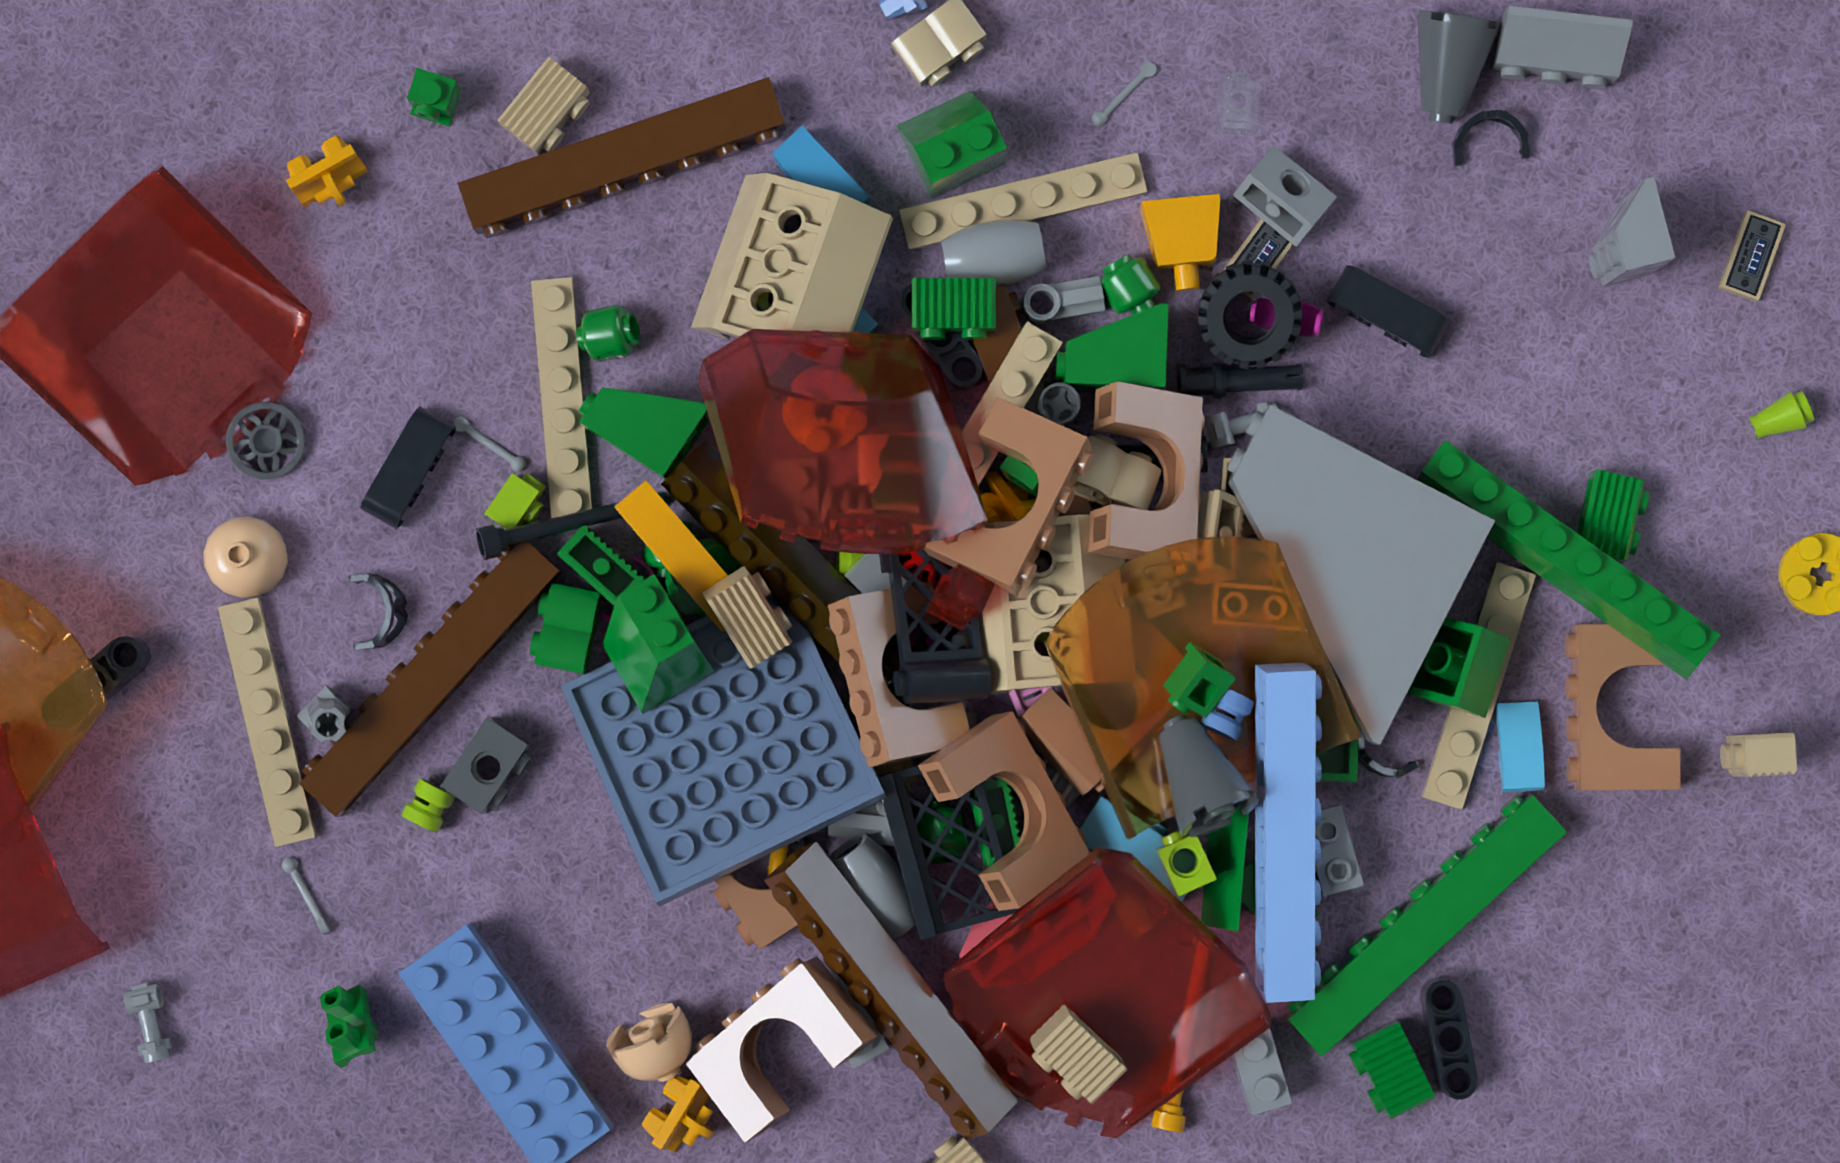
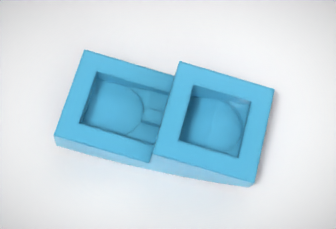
M1538 701L1498 703L1496 705V722L1500 746L1498 757L1502 792L1544 790V756Z

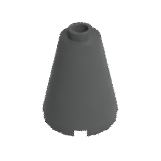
M1419 9L1417 24L1422 111L1430 112V121L1453 124L1454 116L1463 117L1498 34L1500 22Z
M1180 715L1168 720L1163 725L1165 730L1160 733L1159 740L1177 825L1183 837H1185L1187 832L1190 837H1197L1221 829L1233 823L1230 817L1239 809H1241L1245 816L1258 805L1259 798L1256 792L1196 718L1188 719L1186 715Z

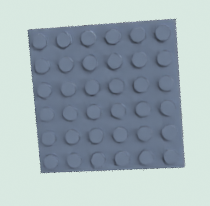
M771 594L767 595L765 599L772 610L780 606L792 627L786 630L792 642L782 650H778L776 654L771 655L768 659H764L761 663L756 664L753 668L748 667L726 630L722 632L707 615L687 626L714 672L644 714L640 711L612 662L561 686L653 898L659 907L887 797L873 767L868 768L866 757L860 748V739L810 633Z

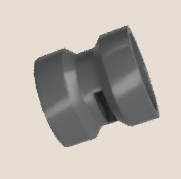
M1065 383L1049 385L1043 390L1038 401L1039 415L1064 427L1075 420L1080 409L1078 393L1073 387Z

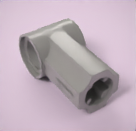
M1096 276L1051 285L1037 284L1032 286L1026 292L1023 300L1025 317L1034 324L1045 325L1051 321L1105 312L1100 277ZM1045 295L1052 301L1053 309L1047 314L1039 315L1031 309L1030 300L1034 296Z
M327 685L297 716L310 729V733L320 742L325 740L336 742L346 732L344 720L353 709L349 704H343L334 695L336 692Z
M876 802L875 805L871 804L830 824L828 835L851 839L855 836L866 834L881 845L894 846L883 802Z

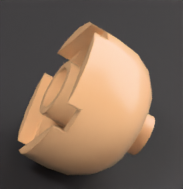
M250 516L232 518L217 526L208 537L203 552L204 567L212 583L224 593L239 598L258 597L273 590L283 578L288 563L286 545L279 531L268 522Z
M662 1003L639 1013L647 1017V1019L638 1022L633 1027L624 1030V1027L620 1024L607 1039L606 1047L614 1061L626 1075L633 1079L644 1081L658 1080L660 1082L670 1080L680 1072V1066L685 1062L691 1051L692 1032L681 1008L678 1006L675 1009L673 1003Z

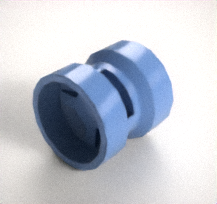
M1228 689L1207 718L1202 716L1200 723L1204 728L1232 741H1238L1243 730L1241 722L1245 716L1250 715L1255 703L1249 698Z

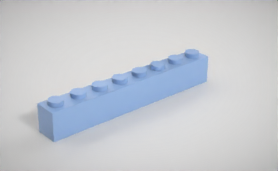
M1305 662L1255 665V792L1259 798L1258 805L1255 807V991L1265 1003L1315 1000V986H1319L1321 981L1320 966L1318 961H1315V946L1320 945L1321 942L1320 925L1315 920V905H1319L1321 902L1320 884L1318 880H1315V864H1320L1321 861L1320 842L1318 839H1315V823H1320L1321 805L1319 799L1315 798V782H1320L1321 763L1320 759L1316 757V741L1321 739L1322 728L1320 718L1316 716V700L1321 698L1322 685L1316 670Z

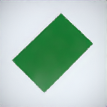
M1241 809L1230 817L1233 823L1208 833L1206 856L1217 880L1204 885L1200 923L1202 926L1239 932L1249 813L1244 816Z

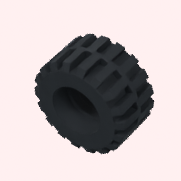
M1252 260L1243 261V264L1239 265L1233 263L1226 266V269L1221 273L1218 272L1214 275L1212 281L1203 291L1198 314L1201 336L1204 342H1207L1210 346L1209 350L1215 356L1217 354L1221 356L1223 362L1229 365L1232 363L1239 364L1240 368L1249 369V366L1257 365V369L1266 367V363L1279 361L1282 359V355L1286 351L1289 352L1294 346V341L1297 336L1299 337L1301 330L1302 303L1300 295L1296 291V286L1279 268L1276 270L1270 267L1269 263L1262 261L1261 264L1252 263ZM1253 291L1261 293L1269 298L1274 306V323L1266 333L1260 336H1241L1235 333L1227 323L1226 308L1228 303L1234 296L1242 292Z

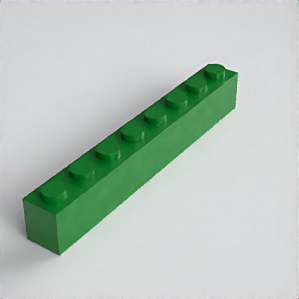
M1446 440L1421 471L1417 481L1495 520L1486 537L1684 679L1687 680L1720 637L1721 634Z
M1517 794L1500 809L1504 816L1493 826L1488 822L1483 824L1470 836L1469 839L1473 844L1463 854H1460L1458 850L1451 853L1439 865L1443 871L1432 882L1425 878L1409 892L1408 895L1412 900L1403 909L1400 910L1397 906H1394L1381 917L1378 923L1382 928L1371 938L1367 934L1358 938L1348 948L1351 956L1340 966L1333 962L1321 972V984L1315 988V1000L1290 1001L1287 1004L1290 1012L1285 1018L1321 1057L1567 833L1534 795H1526L1522 799Z

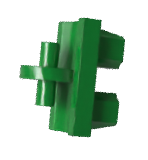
M358 984L349 990L336 986L322 993L320 996L321 1008L326 1011L328 1028L325 1030L326 1041L332 1047L334 1064L343 1068L355 1057L375 1052V1041L379 1037L378 1025L371 1021L366 989Z

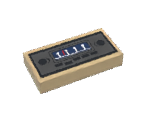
M1747 210L1743 215L1718 289L1754 302L1759 301L1786 224Z
M1260 219L1227 266L1233 263L1239 265L1243 264V261L1252 260V263L1261 264V261L1269 263L1270 267L1275 269L1293 244ZM1248 291L1241 294L1252 301L1258 292Z

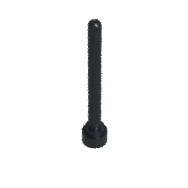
M658 492L660 497L669 505V495L665 492ZM612 503L506 530L502 526L495 527L494 524L476 528V539L483 560L500 557L503 551L509 549L510 545L623 517L614 507L617 503Z

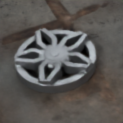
M273 402L253 403L240 410L232 419L226 435L227 451L232 462L243 473L258 479L277 478L292 470L300 460L304 449L303 428L298 418L286 407ZM258 409H272L265 417L264 424L261 423L257 416L250 412ZM280 412L282 414L279 426L270 425V420ZM243 417L255 422L256 427L252 431L247 429L242 419ZM287 418L293 423L297 437L289 433H280L285 428ZM238 424L242 433L249 436V438L242 439L233 446V434ZM282 440H290L298 444V446L283 448L281 446ZM249 444L252 450L250 453L236 454L244 445ZM277 452L283 455L295 453L287 465L278 469L280 458ZM258 455L257 462L262 472L247 467L242 461L253 459ZM272 456L274 459L272 472H269L264 462V457Z

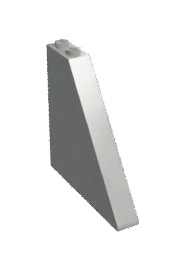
M1269 405L1264 414L1258 410L1254 414L1245 432L1252 436L1245 451L1238 447L1226 469L1233 473L1228 483L1366 740L1373 745H1380L1495 520Z

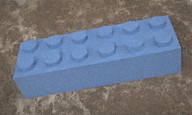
M473 923L465 925L398 973L531 1163H565L613 1128L614 1124Z

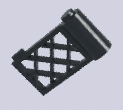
M925 536L886 539L885 547H880L878 550L881 573H889L900 659L899 670L894 672L892 681L895 695L900 696L904 704L986 699L991 690V672L982 652L973 576L955 567L950 571L939 560L929 556L921 545ZM898 548H911L923 558L913 573L900 564ZM927 564L931 565L946 578L935 593L917 578ZM958 572H960V579L956 576ZM902 577L906 580V582L903 585ZM949 583L953 584L963 595L964 603L957 612L939 598ZM910 585L928 599V602L918 614L905 605L904 593ZM933 604L951 619L940 634L922 619ZM964 612L966 620L961 617ZM907 618H908L910 621H912V622L909 624V626H908V624H907ZM955 623L968 634L970 649L957 650L944 638ZM915 626L920 628L934 641L926 652H911L909 634ZM938 645L944 649L942 651H934Z

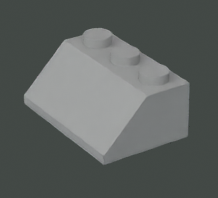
M1508 6L1497 20L1500 24L1498 34L1493 43L1491 70L1501 71L1500 77L1508 80H1524L1525 74L1541 76V82L1545 84L1563 85L1566 84V79L1582 81V87L1606 89L1607 84H1613L1620 76L1633 20Z
M1654 177L1645 179L1621 198L1592 247L1594 254L1589 255V265L1593 277L1601 279L1602 287L1651 275L1675 259Z

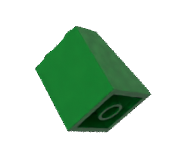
M971 91L896 125L931 199L1005 165L1007 147L989 110Z
M1158 304L1067 341L1064 351L1057 352L1055 357L1054 381H1062V383L1073 387L1076 392L1095 393L1096 389L1116 381L1164 390L1166 383L1169 304Z
M602 387L598 394L591 392L579 409V413L583 415L579 422L588 431L663 480L685 459L713 416L710 408L701 402Z
M655 574L618 595L602 646L642 714L714 672Z

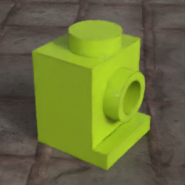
M512 473L484 514L506 529L522 526L524 522L528 524L533 523L544 506L539 500L543 496L542 492L546 486L528 473H525L522 479Z

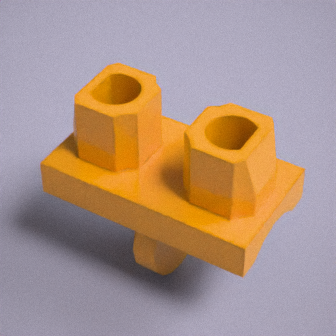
M335 135L323 142L321 149L326 158L312 164L307 155H299L287 162L290 178L286 179V182L303 207L315 201L321 205L331 198H334L339 207L347 204L342 192L355 186L353 180L368 172L352 145H347L339 135Z
M997 471L989 472L985 475V481L989 484L990 491L989 493L977 496L969 507V517L977 525L1022 520L1030 512L1037 498L1028 500V492L1011 481L1005 482Z
M679 1075L668 1080L663 1088V1094L676 1102L669 1115L661 1109L653 1107L643 1120L642 1126L654 1137L653 1145L661 1150L668 1149L676 1153L682 1142L692 1147L699 1135L709 1139L713 1137L715 1130L706 1123L714 1111L705 1105L710 1096L698 1080L687 1079Z

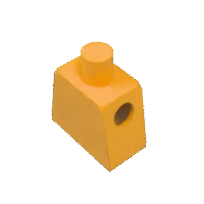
M1220 194L1142 201L1140 204V214L1155 269H1174L1176 292L1199 290L1198 266L1213 265L1216 261Z

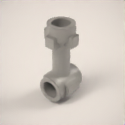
M1267 402L1257 404L1256 411L1258 410L1264 414L1269 405H1267ZM1275 403L1270 404L1277 408V405ZM1226 412L1205 417L1202 432L1206 436L1211 450L1235 444L1233 436L1246 432L1255 413L1228 420Z
M149 982L131 986V990L124 991L123 998L127 1013L129 1015L138 1014L145 1042L137 1046L139 1056L143 1055L145 1063L170 1057L168 1049L171 1048L170 1039H161L155 1009L163 1008L160 986L157 983L150 985Z

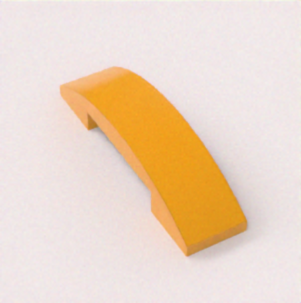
M644 480L614 507L722 632L725 631L702 592L726 578L728 574L647 480Z

